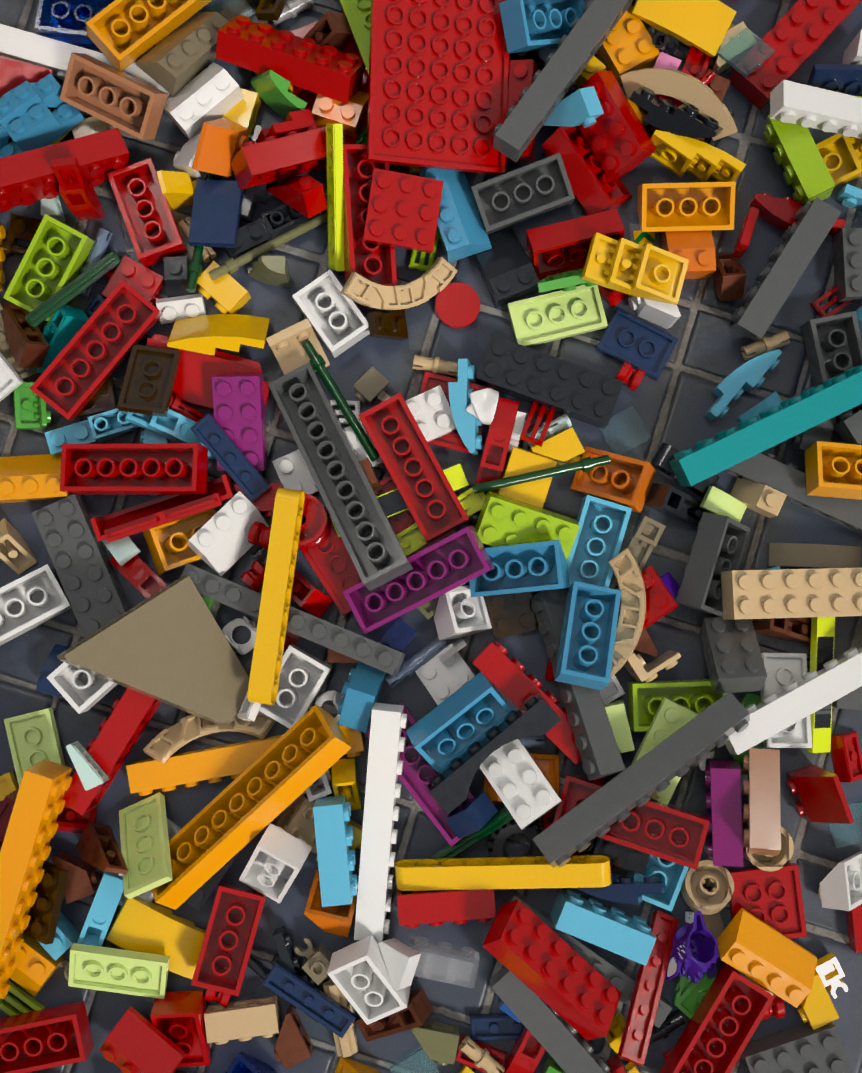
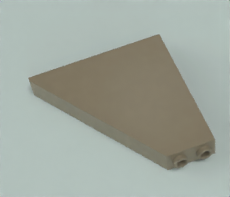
M190 576L178 578L57 655L60 661L212 723L224 725L236 719V714L239 713L249 686V676Z

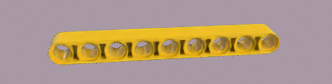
M278 488L276 492L248 686V702L274 705L277 698L305 501L304 491Z
M604 855L570 856L571 860L564 866L558 867L557 865L555 868L550 865L545 856L405 859L395 863L397 889L401 891L606 887L611 884L610 859Z

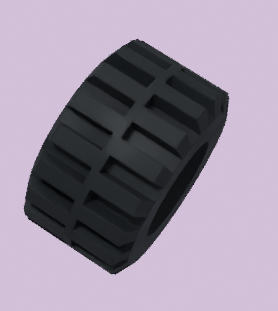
M512 819L488 835L487 849L489 857H510L505 854L503 844L513 834H523L530 840L531 845L528 852L521 857L544 856L533 841V838L543 831L537 822H533L521 830L515 819Z

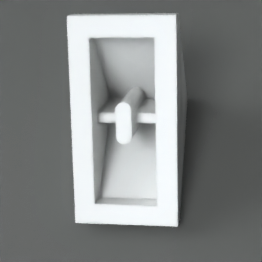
M395 938L378 943L394 992L411 986L421 953Z

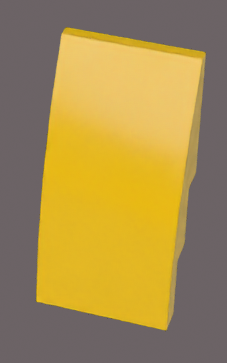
M636 0L631 14L658 31L669 34L687 46H694L708 56L714 57L732 23L736 11L719 0Z
M655 130L651 137L656 151L650 157L681 178L687 171L702 182H706L709 177H712L717 182H734L746 166L745 163L727 152L700 140Z
M835 134L816 144L835 183V187L862 176V139Z
M596 232L592 237L581 279L625 294L677 305L689 260L648 243L641 246L624 238L617 241Z
M213 314L175 320L167 347L213 356L215 355L216 348L239 352L241 344L264 349L270 318L239 314Z
M513 446L501 478L555 467L557 461ZM552 477L500 488L497 494L543 508Z
M134 897L126 899L106 939L124 950L170 956L168 971L192 980L206 930L196 927L192 921L173 915L170 909Z

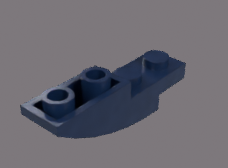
M611 872V884L609 886L577 889L611 902L640 904L643 902L642 894H662L666 891L665 881H658V877H643V881L634 882V877H621L619 882H617L616 872Z

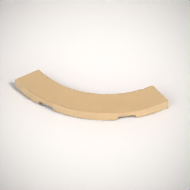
M643 68L620 75L627 98H630L634 90L640 87H647L653 90L655 94L670 96L685 104H692L699 109L698 113L716 119L719 122L718 126L722 127L723 130L717 136L712 137L713 141L738 131L725 104H722L712 89L691 75L669 68Z
M438 257L422 276L399 286L377 284L362 277L357 272H353L341 293L349 299L370 308L380 310L407 309L425 303L438 292H441L450 283L458 270L443 257Z
M628 548L608 561L621 591L620 614L616 629L610 678L624 666L632 655L641 636L646 614V592L643 577L636 559Z
M259 711L254 722L237 718L238 714H236L234 721L224 725L212 723L191 714L180 719V722L169 729L166 728L161 731L143 750L147 755L164 764L171 755L185 744L211 733L241 732L263 740L276 723V720Z

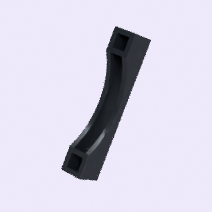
M540 693L526 698L520 709L508 713L502 724L498 727L493 726L486 732L484 739L480 742L472 743L467 748L466 754L461 758H454L443 773L438 772L429 780L428 790L430 795L447 814L467 799L469 786L474 774L491 753L516 739L543 736L561 721L558 714Z

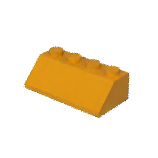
M736 182L652 183L638 185L637 213L640 231L734 230Z
M42 454L0 457V503L61 500L73 495L60 491L61 454L55 456Z
M741 908L716 939L719 944L717 946L719 957L722 961L797 1008L812 990L818 959L816 955L745 909Z
M22 934L21 938L24 939L20 951L16 953L14 961H17V965L9 978L36 997L65 957L61 955L55 961L38 941Z

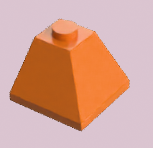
M316 870L304 915L324 932L348 937L357 895L353 896L352 904L322 907L319 870Z

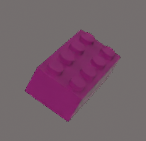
M220 374L212 376L215 420L258 471L265 470L268 466L263 374ZM217 461V471H225Z
M709 759L710 766L705 767L706 785H710V790H706V809H711V813H706V817L710 818L707 834H712V837H707L708 858H713V866L744 867L739 761Z

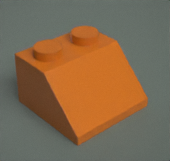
M358 90L347 104L318 94L311 112L319 127H326V123L343 124V135L357 139L368 109V93Z
M227 118L203 122L192 169L226 177L234 175L231 162L236 153L241 149V145L249 141L247 137L249 129Z

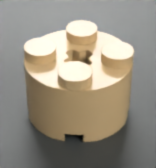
M745 822L742 824V835L744 829H747V823ZM781 826V851L778 856L747 854V847H743V856L763 871L780 870L788 860L790 861L793 855L794 844L792 837Z
M711 860L699 861L698 869L690 868L681 886L682 896L692 911H700L704 915H712L720 912L731 900L734 892V881L726 868L713 866V861ZM705 883H706L707 887H711V888H712V890H711L710 892H708L707 889H704V888H703V885H704Z

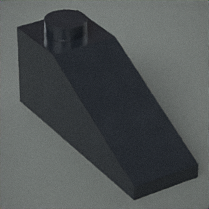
M652 483L645 501V505L695 527H698L703 512L710 513L700 508L701 501L671 485Z

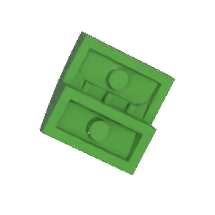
M268 70L251 79L252 86L262 100L282 117L286 118L289 112L305 109L307 103L287 91L290 81L272 70Z

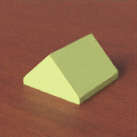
M623 699L605 704L604 707L619 752L634 751L635 748Z

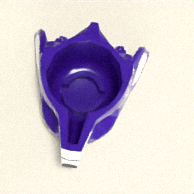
M685 911V923L676 930L673 936L672 955L666 971V980L669 981L677 975L682 977L686 974L688 980L692 979L694 983H698L699 979H702L703 974H707V977L710 979L715 975V963L719 957L717 946L719 944L715 936L706 927L702 912Z

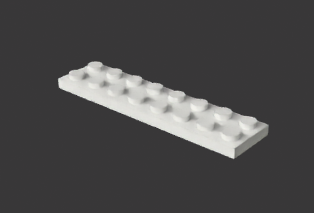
M441 385L405 401L427 442L457 430L451 408ZM360 421L359 423H360L361 427L363 428V430H364V432L366 433L367 437H368L369 440L371 441V439H370V437L368 436V434H367V432H366V430H365L363 424H362L361 421ZM351 426L344 428L359 460L362 461L366 458L370 460ZM299 449L272 461L283 484V488L301 490L309 495L319 492ZM380 457L373 462L370 460L373 467L383 463Z
M452 643L415 671L437 705L441 704L475 677L459 652H456L443 662L440 661L438 656L442 653L445 654V651L453 647ZM519 739L501 746L491 753L480 765V769L521 830L562 802Z

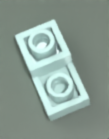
M129 536L109 543L107 539L102 540L121 566L141 552Z

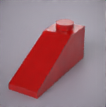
M309 175L286 178L268 188L269 193L308 219L327 209L323 184Z

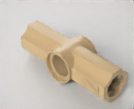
M332 979L324 982V993L353 1012L352 1005L348 1003V1000ZM354 1021L343 1038L333 1033L337 1055L343 1058L358 1052Z

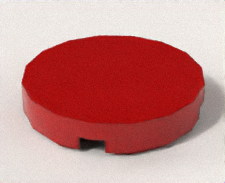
M454 282L448 284L436 297L435 310L437 317L445 326L452 329L470 326L476 321L480 313V299L477 292L465 283Z

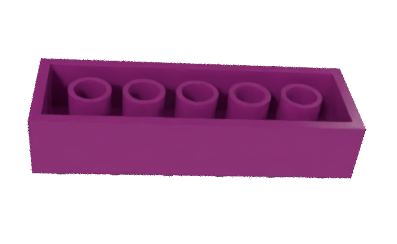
M468 526L408 557L413 569L372 591H369L363 582H360L343 591V594L363 634H366L495 569L474 526Z
M401 700L396 705L404 706L403 714H407L406 729L402 728L401 737H405L404 752H400L399 760L403 761L402 775H398V778L452 847L460 839H458L445 818L474 798L475 795L469 788L467 799L449 814L430 795L428 790L429 780L438 772L412 745L406 730L418 721ZM371 725L368 726L366 733H364L368 739L370 738Z

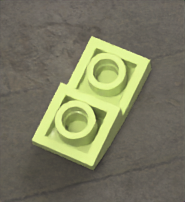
M709 486L700 508L713 514L728 516L740 523L747 506L726 492L714 486Z

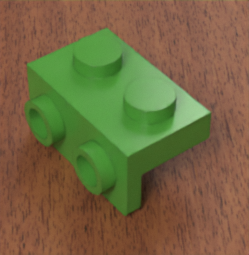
M23 382L13 391L15 429L44 430L47 423L51 422L50 409H46V402L29 389L34 382Z

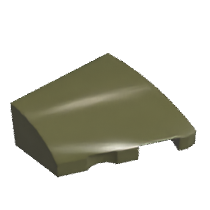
M261 256L258 258V261L253 263V268H247V275L259 282L279 287H291V277L288 272L286 256Z

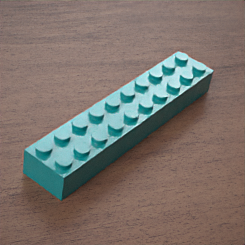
M862 365L852 367L844 371V374L834 376L825 380L819 386H814L801 392L802 396L798 395L780 402L781 407L778 405L758 413L759 418L755 416L737 423L739 427L737 429L732 427L717 433L716 439L714 437L707 438L694 444L696 447L694 450L689 448L673 455L675 459L669 461V464L680 486H693L862 404Z

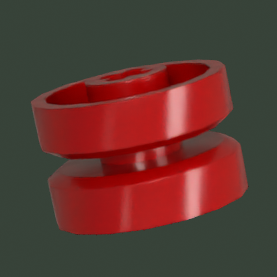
M304 493L305 501L302 518L306 519V522L301 524L298 547L312 548L319 545L327 537L330 530V516L327 509L316 497Z

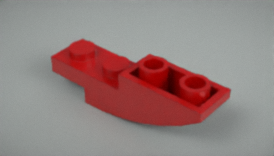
M77 158L51 159V168L59 182V192L71 212L82 221L106 218L92 183L88 184Z
M759 193L751 199L749 207L759 209L758 215L762 219L785 232L788 226L796 222L794 216L801 207L802 202L794 201L790 197L776 198L772 197L769 193ZM837 219L828 235L834 236L844 228L845 220Z
M498 398L492 423L489 425L475 484L501 478L519 402ZM497 489L491 490V492L497 493Z
M135 555L122 566L113 556L109 559L112 565L146 599L168 585L138 555Z
M525 1026L518 1042L515 1041L505 1063L504 1072L501 1073H534L545 1049Z

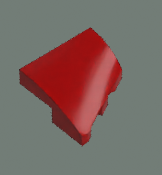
M310 109L289 112L284 122L272 124L271 128L261 129L256 143L263 142L265 138L270 136H277V138L285 137V134L295 130L298 133L305 132L306 129L317 124Z

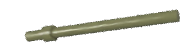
M327 211L235 259L230 258L224 261L223 265L208 272L209 276L214 281L227 273L232 274L238 271L242 265L327 222Z

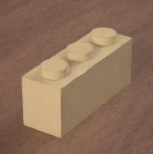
M278 996L229 1002L227 1007L220 1004L208 1005L204 1013L207 1043L215 1042L216 1045H221L234 1039L248 1041L255 1036H262L263 1038L275 1036L276 1033H279L282 1025Z

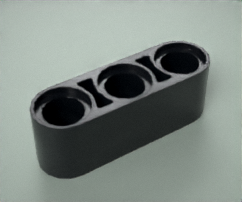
M662 443L650 463L653 467L678 482L669 461L675 459L673 455L679 452V450L669 444ZM716 474L686 488L704 497L708 487L715 486L719 476Z

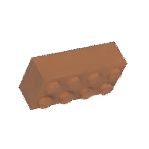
M71 53L59 100L141 140L155 139L168 94L87 54Z
M750 748L748 755H744L742 761V773L747 774V779H744L742 786V797L747 798V804H744L742 811V820L747 823V829H744L743 847H747V854L778 856L781 851L780 750Z

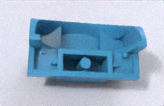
M51 73L40 79L39 82L29 83L26 80L0 98V158L49 146L85 120L76 107L59 100L62 87ZM48 107H55L57 109L51 113ZM10 135L13 141L8 144V138Z

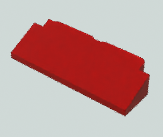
M155 334L151 339H147L146 346L179 350L181 352L172 396H179L181 402L214 411L212 376L220 374H262L261 365L253 360L217 350L213 356L167 347L169 337ZM264 381L265 410L271 393L268 385L270 382Z
M224 474L220 478L208 481L206 495H166L105 516L91 518L90 521L97 541L107 539L109 543L221 506L223 500L233 497V479L229 474Z

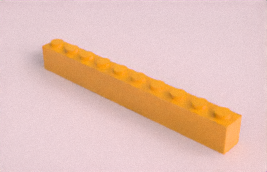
M339 725L352 747L345 753L347 758L360 756L361 751L365 750L363 732ZM282 735L266 737L263 740L255 739L173 754L164 764L154 758L131 762L126 765L130 793H138L139 796L152 794L154 789L162 788V792L175 790L176 785L185 784L187 788L197 786L199 781L208 780V783L222 781V777L230 775L232 779H236Z

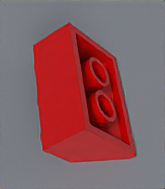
M132 1006L116 1024L99 1050L103 1053L104 1058L117 1065L122 1073H174L186 1054Z

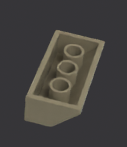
M197 12L139 59L136 65L173 96L215 59L218 30L229 21L218 12Z

